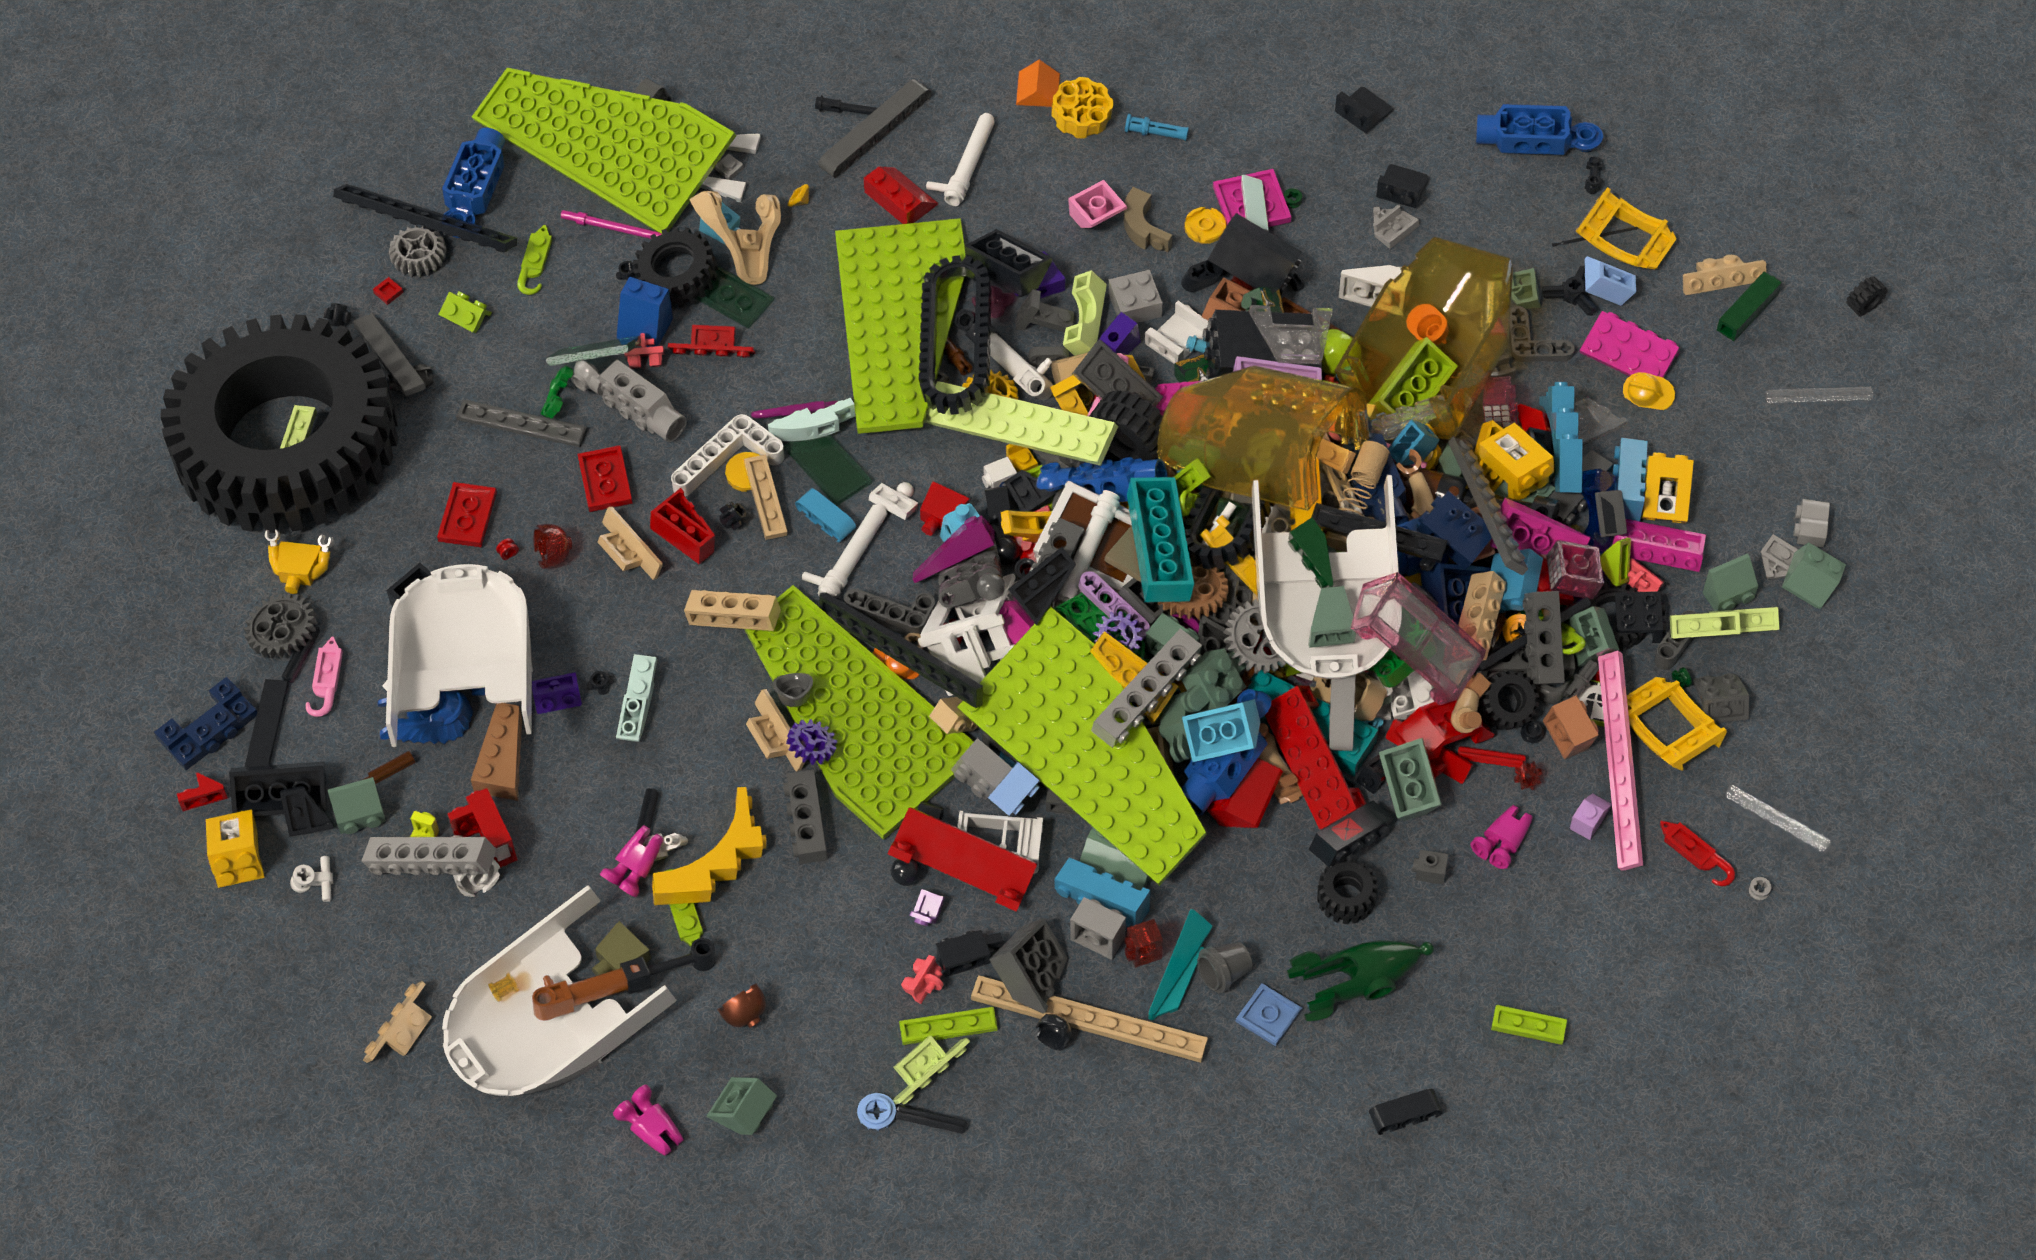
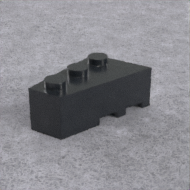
M1061 547L1008 589V593L1033 624L1037 626L1075 568L1076 563L1064 548Z

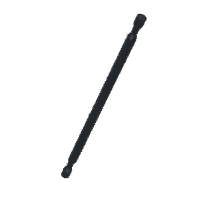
M1631 227V228H1626V229H1621V230H1616V231L1601 233L1599 236H1600V237H1603V236L1613 235V234H1617V233H1622V232L1637 230V229H1639V228H1638V227ZM1581 237L1577 239L1562 241L1560 243H1552V246L1555 247L1561 244L1564 245L1584 241L1586 239Z

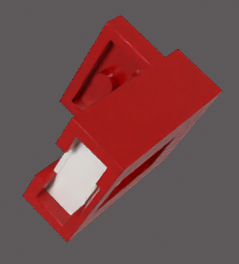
M487 788L472 792L466 797L468 805L457 807L452 812L447 813L454 836L470 837L479 833L480 837H485L497 849L494 859L500 868L517 861L510 834Z

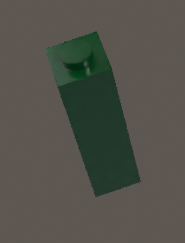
M1764 271L1721 316L1717 331L1735 341L1779 294L1782 282Z

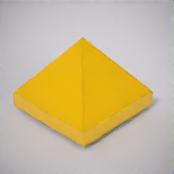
M804 184L795 189L787 206L808 204L809 185Z

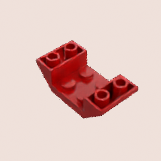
M1457 694L1419 707L1394 731L1403 744L1423 738L1429 761L1438 758L1442 747L1446 744L1468 736L1477 744L1491 739L1495 735L1483 719L1480 726L1469 733H1460L1453 727L1451 716L1459 697Z

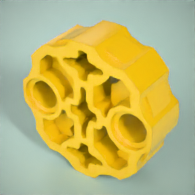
M1078 77L1072 81L1066 80L1059 85L1057 93L1053 95L1051 116L1057 123L1056 127L1063 133L1072 134L1075 138H1087L1089 135L1100 134L1106 129V125L1112 115L1113 99L1110 98L1108 89L1102 83H1096L1086 77Z

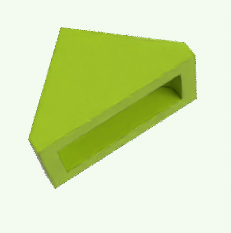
M1624 538L1615 542L1599 556L1600 567L1615 586L1629 582V576L1627 575L1630 568L1631 538Z

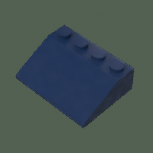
M1443 563L1435 564L1429 572L1423 571L1420 568L1422 587L1439 602L1433 613L1443 631L1457 632L1471 575L1489 572L1491 568L1469 566L1464 570L1459 565Z

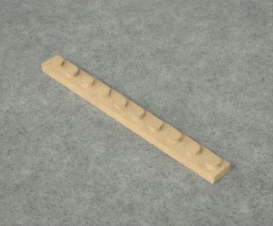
M979 975L971 995V1000L1039 1019L1045 1014H1057L1063 1017L1072 1028L1200 1063L1208 1038L1056 996L1048 998V1009L1046 1013L1042 1014L1013 1000L1003 982Z

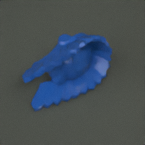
M458 690L441 691L439 704L435 708L407 712L408 719L398 718L397 740L401 739L402 742L410 740L413 743H426L430 741L434 744L440 741L445 744L448 740L455 741L457 737H463L464 731L469 729V723L473 715L469 701ZM387 698L378 700V707L387 706ZM387 726L380 731V739L382 740L389 739Z

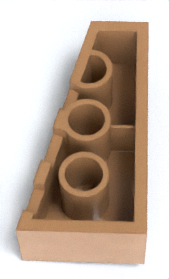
M496 703L471 777L474 791L487 788L491 796L518 801L522 716L519 706Z

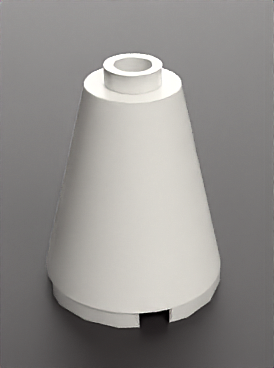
M455 835V836H452V837H463V836H461V835ZM493 859L488 874L453 875L458 890L468 897H474V893L481 889L485 893L498 881L500 876L498 869L500 866Z

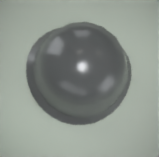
M806 673L786 674L777 677L773 681L774 690L777 692L781 703L789 707H798L805 704L809 699L810 690L813 686L812 677Z

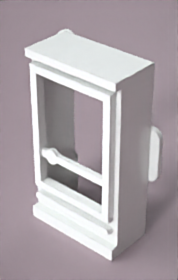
M959 812L958 828L966 832L967 826L1002 829V843L999 846L1006 849L1007 830L1019 831L1017 852L1013 853L1037 863L1034 874L1039 871L1043 818L1037 817V819Z

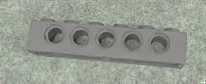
M1180 628L1094 721L1091 731L1112 748L1118 742L1122 744L1130 734L1128 731L1132 727L1137 728L1143 721L1145 712H1151L1157 706V699L1161 695L1165 697L1173 687L1171 684L1175 680L1179 682L1187 672L1185 669L1189 665L1194 666L1201 657L1199 652L1202 645ZM1173 656L1181 658V661L1175 660ZM1158 672H1165L1168 676H1162ZM1144 687H1150L1153 691L1149 692ZM1130 703H1136L1139 707H1133ZM1115 718L1123 719L1124 723L1117 722Z
M370 837L362 862L369 868L371 873L381 875L382 873H392L395 875H400L401 873H411L413 875H419L420 873H430L432 875H439V873L478 875L489 873L497 849L485 837Z

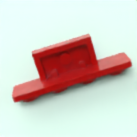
M692 325L691 344L668 343V348L673 350V354L679 355L686 354V351H694L695 355L706 356L707 352H716V356L727 357L729 353H737V357L749 358L750 354H755L754 347L735 346L736 328L731 326Z
M1395 719L1386 734V739L1399 746L1403 742L1394 731L1402 721ZM1444 746L1439 757L1430 761L1434 779L1444 773L1461 784L1466 781L1473 766L1472 763Z

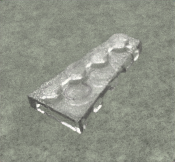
M1438 395L1415 402V407L1402 406L1396 408V413L1386 415L1385 412L1376 414V419L1371 420V433L1382 434L1385 440L1395 439L1410 420L1427 424L1430 420L1444 416L1447 412L1454 410L1455 401Z

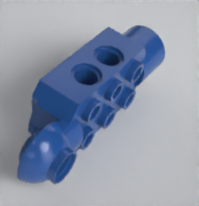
M1503 104L1496 115L1478 114L1476 144H1496L1501 153L1564 155L1569 148H1576L1582 152H1589L1597 148L1602 142L1603 133L1593 123L1583 122L1571 126L1572 116L1566 106Z
M481 128L478 130L474 140L461 143L442 187L445 205L450 209L444 215L475 224L474 215L485 213L504 169L502 149L505 139L497 130Z
M1127 457L1114 462L1112 460H1104L1101 466L1085 462L1077 468H1062L1059 463L1053 462L1040 468L1041 473L1038 476L1036 487L1047 491H1054L1063 488L1070 481L1098 495L1102 494L1104 490L1111 491L1120 497L1119 502L1128 501L1127 492L1130 478L1168 477L1162 459L1142 461L1141 458L1133 459L1132 457Z
M1253 689L1243 691L1238 696L1237 702L1241 703L1255 699L1259 718L1261 719L1271 707L1270 696L1263 691H1254ZM1260 730L1256 748L1196 762L1191 760L1184 770L1188 780L1181 789L1195 814L1203 815L1212 801L1227 799L1232 795L1268 745Z

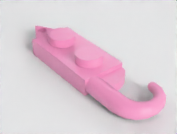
M331 637L318 650L312 688L316 696L325 698L320 710H313L310 707V703H306L307 712L314 717H322L328 714L333 707L343 655L342 649L338 648L334 637Z

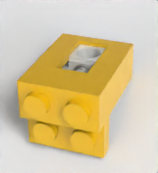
M1515 422L1479 443L1480 459L1507 482L1509 498L1517 500L1526 498L1532 492L1549 483V476L1554 473L1553 456Z
M1653 453V456H1648L1644 482L1645 499L1641 519L1653 521L1655 519L1672 520V523L1682 524L1688 522L1694 460H1688V456L1675 455V458H1668L1664 453ZM1660 480H1665L1662 481L1664 482L1663 490H1661L1662 494L1659 495ZM1673 481L1676 482L1675 496H1672L1671 491L1673 490V485L1671 482ZM1668 500L1671 503V510H1662L1660 501Z
M252 809L206 819L207 856L218 888L264 878V870L258 849L257 826Z

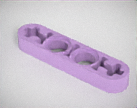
M1090 571L1083 573L1078 584L1080 591L1109 618L1110 612H1114L1115 616H1117V610L1124 609L1134 620L1139 621L1136 627L1139 628L1141 626L1143 631L1138 633V636L1145 639L1146 632L1150 628L1149 623L1096 573ZM1092 580L1094 582L1093 585H1085L1086 581ZM1108 594L1112 601L1110 603H1103L1100 600V595ZM1114 621V623H1115L1117 626H1118V624L1121 622V621ZM1129 626L1128 634L1133 639V631Z

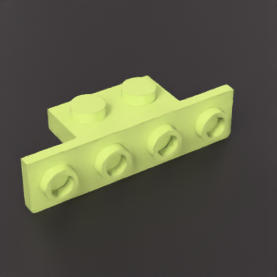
M928 1036L894 1066V1069L908 1085L893 1099L894 1104L902 1103L904 1105L915 1096L912 1092L918 1087L923 1089L932 1081L930 1077L936 1071L938 1074L944 1071L950 1065L948 1061L953 1056L958 1058L967 1050L965 1046L970 1042L969 1039H961L946 1053L932 1036Z

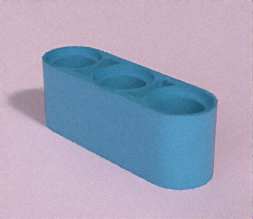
M813 488L795 502L799 512L803 511L809 520L814 524L818 523L824 532L838 539L837 542H841L856 529V524L851 517Z

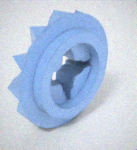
M873 1093L860 1101L857 1115L860 1123L865 1125L868 1130L871 1128L879 1131L881 1128H888L889 1124L894 1121L896 1107L893 1100L887 1095ZM875 1104H877L880 1111H884V1113H880L878 1119H876L874 1114H870V1112L874 1111Z

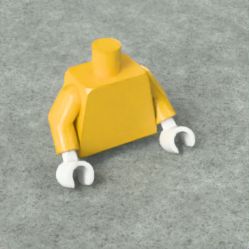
M275 529L276 536L274 539H271L269 536L270 531L266 530L265 538L270 541V545H268L269 562L274 574L279 576L280 582L286 583L285 591L287 593L297 594L300 585L311 586L315 579H318L327 571L331 553L329 548L335 543L333 537H329L327 544L324 542L325 535H321L318 538L319 545L280 541L278 545L277 541L280 538V532Z

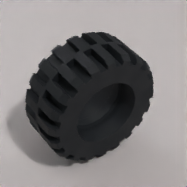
M1121 390L1109 392L1103 396L1089 415V417L1115 422L1118 425L1105 455L1106 459H1110L1113 462L1127 457H1132L1133 459L1141 458L1142 461L1159 459L1172 445V428L1170 424H1167L1166 417L1162 416L1160 410L1156 407L1154 408L1149 401L1141 399V396L1137 394L1132 395L1128 391L1122 392Z

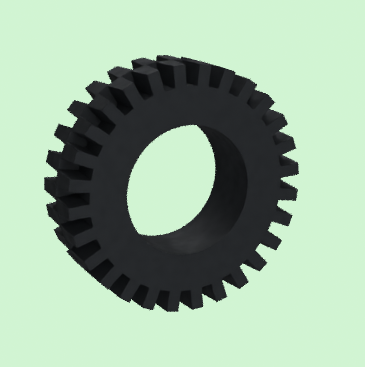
M281 314L270 315V330L263 332L256 318L247 320L246 325L249 335L239 338L233 326L222 330L226 344L222 348L211 338H208L201 343L205 360L190 353L184 359L187 373L175 370L171 377L174 390H165L163 400L166 409H161L160 416L164 427L162 429L163 437L182 486L184 485L186 493L192 502L198 500L204 513L210 516L216 511L220 522L228 526L237 517L242 530L253 532L260 517L265 530H269L270 533H275V529L278 530L280 517H286L293 532L303 530L301 514L311 512L317 526L328 521L324 506L331 503L337 512L342 515L350 510L347 492L362 501L369 495L366 480L377 485L384 477L381 464L390 466L394 458L391 446H397L398 435L396 426H398L383 368L381 369L378 357L374 351L369 353L367 344L362 338L357 337L353 340L349 329L342 325L333 333L329 320L318 318L311 330L306 315L297 314L294 316L291 329L286 328ZM302 396L316 399L331 407L327 419L316 432L305 440L289 447L275 450H256L241 446L230 440L233 429L245 414L256 406L272 399Z

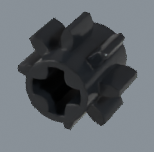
M331 303V307L325 308L323 318H327L332 326H344V322H350L352 312L347 310V305Z
M731 501L719 509L722 513L719 516V520L724 527H732L733 530H736L746 523L744 519L746 517V510L741 504H734Z

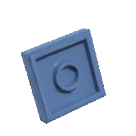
M1262 983L1237 1016L1236 1022L1276 1046L1300 1014L1302 1007Z

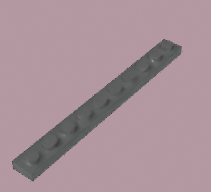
M1453 436L1448 442L1502 561L1505 567L1523 576L1528 570L1524 561L1525 557L1520 552L1519 544L1512 535L1513 531L1508 527L1507 519L1500 510L1501 506L1495 499V493L1491 490L1489 481L1483 474L1484 470L1477 461L1478 457L1472 450L1473 446L1466 439L1460 440Z

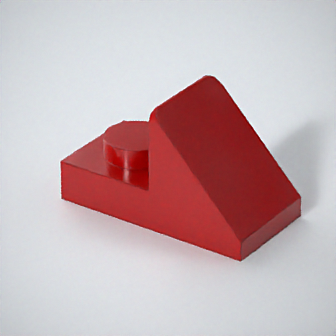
M196 773L199 784L198 788H190L177 793L182 811L228 799L223 784L200 773Z

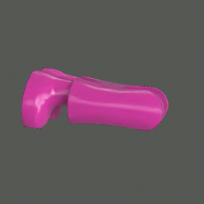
M1515 805L1509 807L1484 832L1486 838L1475 837L1471 842V848L1477 856L1484 860H1487L1490 856V864L1500 869H1506L1510 865L1511 857L1508 853H1515L1533 818L1532 815L1525 813L1520 820H1517L1515 816L1519 808ZM1502 841L1501 846L1492 852L1493 848Z
M645 825L633 835L615 859L620 863L614 869L604 868L600 873L603 878L618 885L620 889L635 898L639 894L638 882L641 876L647 877L663 841V837L655 834L648 845L644 847L643 843L650 833V828ZM628 869L632 870L630 875L623 880Z
M642 1085L632 1095L631 1102L625 1100L617 1106L613 1116L619 1121L630 1122L632 1124L630 1130L654 1150L666 1156L671 1152V1149L660 1137L662 1134L665 1133L676 1145H679L684 1139L660 1104L657 1103L652 1106L650 1102L651 1088L648 1085ZM634 1106L643 1112L641 1116L637 1113Z

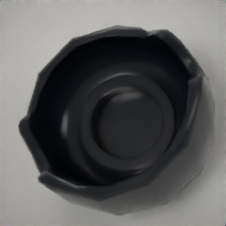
M1045 1014L1036 1025L1037 1029L1039 1027L1038 1040L1051 1049L1062 1050L1071 1039L1072 1030L1070 1025L1063 1017L1057 1014Z

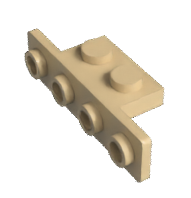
M1726 255L1720 259H1705L1703 262L1696 263L1697 272L1683 275V293L1690 295L1751 284L1764 271L1766 272V262L1759 260L1743 263L1735 255Z
M608 507L602 523L611 533L599 537L598 543L623 571L641 566L652 580L657 579L663 565L662 562L613 507Z
M763 689L755 701V705L762 716L749 718L746 725L767 759L786 755L796 772L800 771L805 764L802 762V757L795 758L796 752L789 751L790 745L786 744L790 727L767 689Z
M423 981L417 984L412 983L404 993L406 998L403 1003L399 1002L392 1010V1019L389 1023L386 1021L380 1027L378 1039L375 1042L371 1041L364 1051L366 1056L363 1061L366 1063L372 1061L385 1043L403 1056L407 1054L432 1017L413 1003L426 985Z

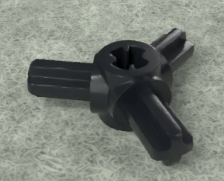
M1585 265L1580 266L1575 276L1568 278L1566 282H1562V285L1542 287L1543 298H1562L1563 301L1578 305L1589 316L1597 311V307L1587 297Z

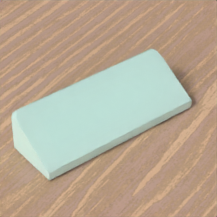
M1242 175L1241 187L1245 218L1264 230L1269 231L1262 180Z

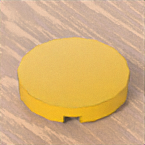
M1199 207L1187 215L1184 223L1185 232L1195 242L1202 244L1218 241L1224 232L1226 220L1217 209L1211 208L1210 210L1205 209V207Z
M742 452L736 454L728 461L725 475L728 483L734 489L742 492L751 490L744 459L760 456L759 454Z

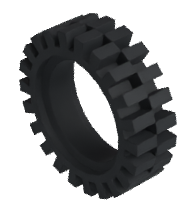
M1603 583L1602 588L1597 591L1594 597L1592 593H1587L1586 597L1589 598L1591 604L1584 610L1593 606L1599 607L1607 602H1615V594L1617 592H1635L1636 588L1631 587L1628 591L1626 590L1627 584H1622L1621 588H1617L1613 583L1611 587L1608 586V583ZM1613 632L1619 651H1623L1624 646H1626L1627 650L1632 648L1633 643L1638 645L1640 639L1643 640L1646 633Z

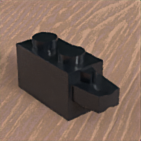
M972 930L965 932L962 936L945 938L936 943L937 955L945 977L990 964V955L994 953V950L1004 945L1001 933L988 935L987 933L983 934L981 930Z

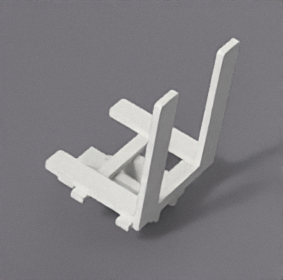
M1015 575L1003 576L1002 579L1005 582L1004 593L997 599L987 600L979 615L944 624L952 607L946 608L938 600L920 634L921 638L918 639L921 648L927 646L932 656L980 683L986 677L984 668L990 666V661L1001 660L1015 645L1011 644L1003 625L1005 620L1003 615L999 614L1008 595V589L1014 583ZM988 630L995 650L986 652L978 631ZM963 636L968 647L967 649L961 650L957 637ZM946 691L948 696H952V695H953V694L949 693L948 691Z

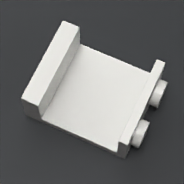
M1177 301L1175 303V314L1157 331L1150 327L1145 332V344L1174 364L1183 361L1192 353L1186 348L1188 337L1196 335L1197 338L1203 340V329L1207 328L1208 320L1194 312L1190 306Z

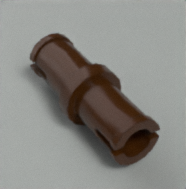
M948 337V344L944 348L948 361L957 367L961 375H967L964 369L970 373L973 367L964 357V352L957 348L952 339Z

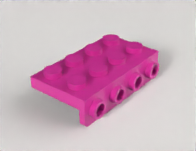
M1602 311L1583 343L1580 353L1628 376L1642 372L1664 378L1675 357L1679 355V347L1672 340L1659 338L1653 331H1644L1631 321L1625 322L1612 312L1606 313Z
M1625 519L1627 533L1614 536L1613 544L1624 538H1631L1630 558L1700 572L1706 538L1705 534Z

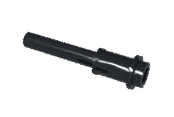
M823 95L816 97L815 109H819V112L821 110L837 113L847 111L870 115L877 109L876 107L843 103L840 99L824 98Z

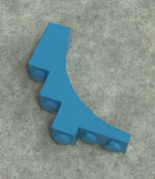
M1555 382V386L1548 387L1546 396H1540L1539 405L1543 406L1547 413L1551 427L1555 460V492L1582 493L1583 439H1578V413L1574 412V386H1568V382Z

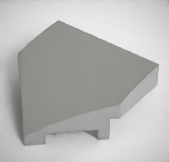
M1396 205L1393 209L1380 210V207H1373L1374 235L1389 249L1420 226L1419 219L1405 211H1401L1400 205Z
M1774 534L1760 552L1767 579L1785 578L1793 555L1798 550Z

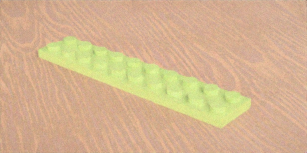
M937 381L935 386L938 391L946 394H954L966 389L965 387ZM987 393L986 397H982L983 402L978 406L971 403L972 410L964 412L962 407L959 408V414L951 415L950 409L947 410L946 414L938 413L937 408L932 410L928 407L924 423L1100 466L1118 428L1115 422Z

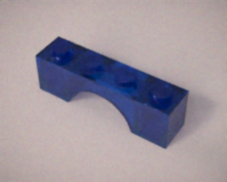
M1600 468L1582 471L1581 494L1585 498L1589 509L1588 526L1582 534L1590 537V540L1580 559L1586 558L1587 562L1592 560L1591 558L1597 550H1599L1598 556H1601L1610 548L1611 536H1600L1595 493L1614 491L1616 476Z

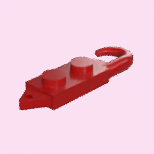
M1660 821V827L1665 836L1664 842L1699 870H1711L1718 866L1726 872L1727 878L1725 880L1718 881L1712 879L1713 884L1723 887L1733 882L1735 879L1734 868L1718 855L1715 849L1681 822L1674 824Z

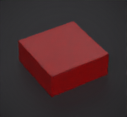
M390 277L373 288L374 294L387 305L404 293L403 289Z

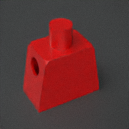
M933 481L920 509L921 521L925 522L921 530L926 535L932 536L937 528L941 530L943 517L956 510L958 505L970 503L969 498Z

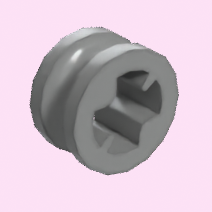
M1763 877L1754 878L1749 887V894L1756 900L1766 899L1771 891L1770 882ZM1757 885H1761V888L1765 887L1763 893H1760L1759 889L1755 890Z

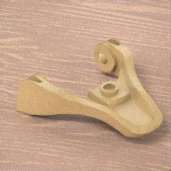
M703 191L689 199L701 219L722 238L729 248L738 277L752 285L763 283L767 277L771 240L781 221L778 198L775 195L766 194L757 198L756 211L762 220L758 231L744 229L733 231L729 229L721 210L722 198L716 191Z

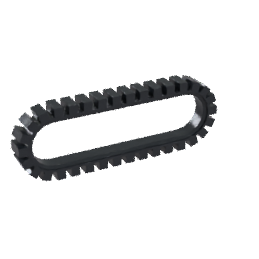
M960 255L952 256V262H949L947 257L939 260L940 266L934 263L929 268L930 273H925V283H922L921 353H919L920 388L923 399L927 402L928 407L932 410L937 408L938 413L946 414L947 410L950 409L951 415L959 414V408L961 407L964 412L972 410L971 403L978 406L983 402L982 397L987 396V386H990V315L992 305L988 271L986 267H983L982 262L978 259L974 262L973 257L965 256L963 261H961ZM955 276H967L976 282L974 377L972 383L965 390L954 394H946L935 388L938 291L941 284L947 279Z
M1269 406L1260 407V414L1254 409L1247 413L1249 419L1242 416L1237 421L1239 427L1233 426L1231 430L1232 437L1228 436L1225 442L1227 447L1223 446L1220 452L1221 457L1218 456L1215 462L1216 467H1212L1210 471L1211 477L1205 481L1206 487H1202L1199 493L1201 498L1197 497L1194 503L1195 508L1190 510V518H1186L1184 522L1189 558L1195 565L1199 566L1202 564L1203 568L1211 570L1215 563L1217 570L1224 569L1225 562L1228 561L1233 566L1239 563L1237 556L1244 559L1249 554L1248 548L1253 549L1255 542L1252 505L1237 535L1225 546L1218 548L1202 546L1199 543L1200 534L1210 519L1250 438L1261 429L1277 427L1286 431L1287 434L1259 489L1261 527H1264L1266 523L1265 517H1269L1271 513L1270 507H1274L1276 503L1275 496L1279 497L1282 491L1281 486L1285 485L1287 481L1286 476L1290 475L1292 471L1291 466L1295 465L1297 461L1296 456H1299L1302 451L1301 445H1303L1304 438L1297 416L1293 415L1292 411L1286 409L1283 412L1282 407L1274 406L1272 412H1270Z

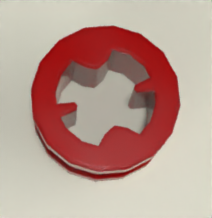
M507 538L497 545L496 551L503 560H507L515 556L519 548L513 539Z

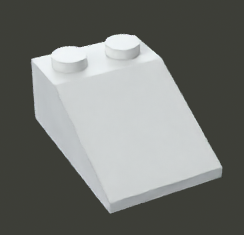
M1391 265L1342 270L1339 298L1400 315L1408 293L1410 271Z

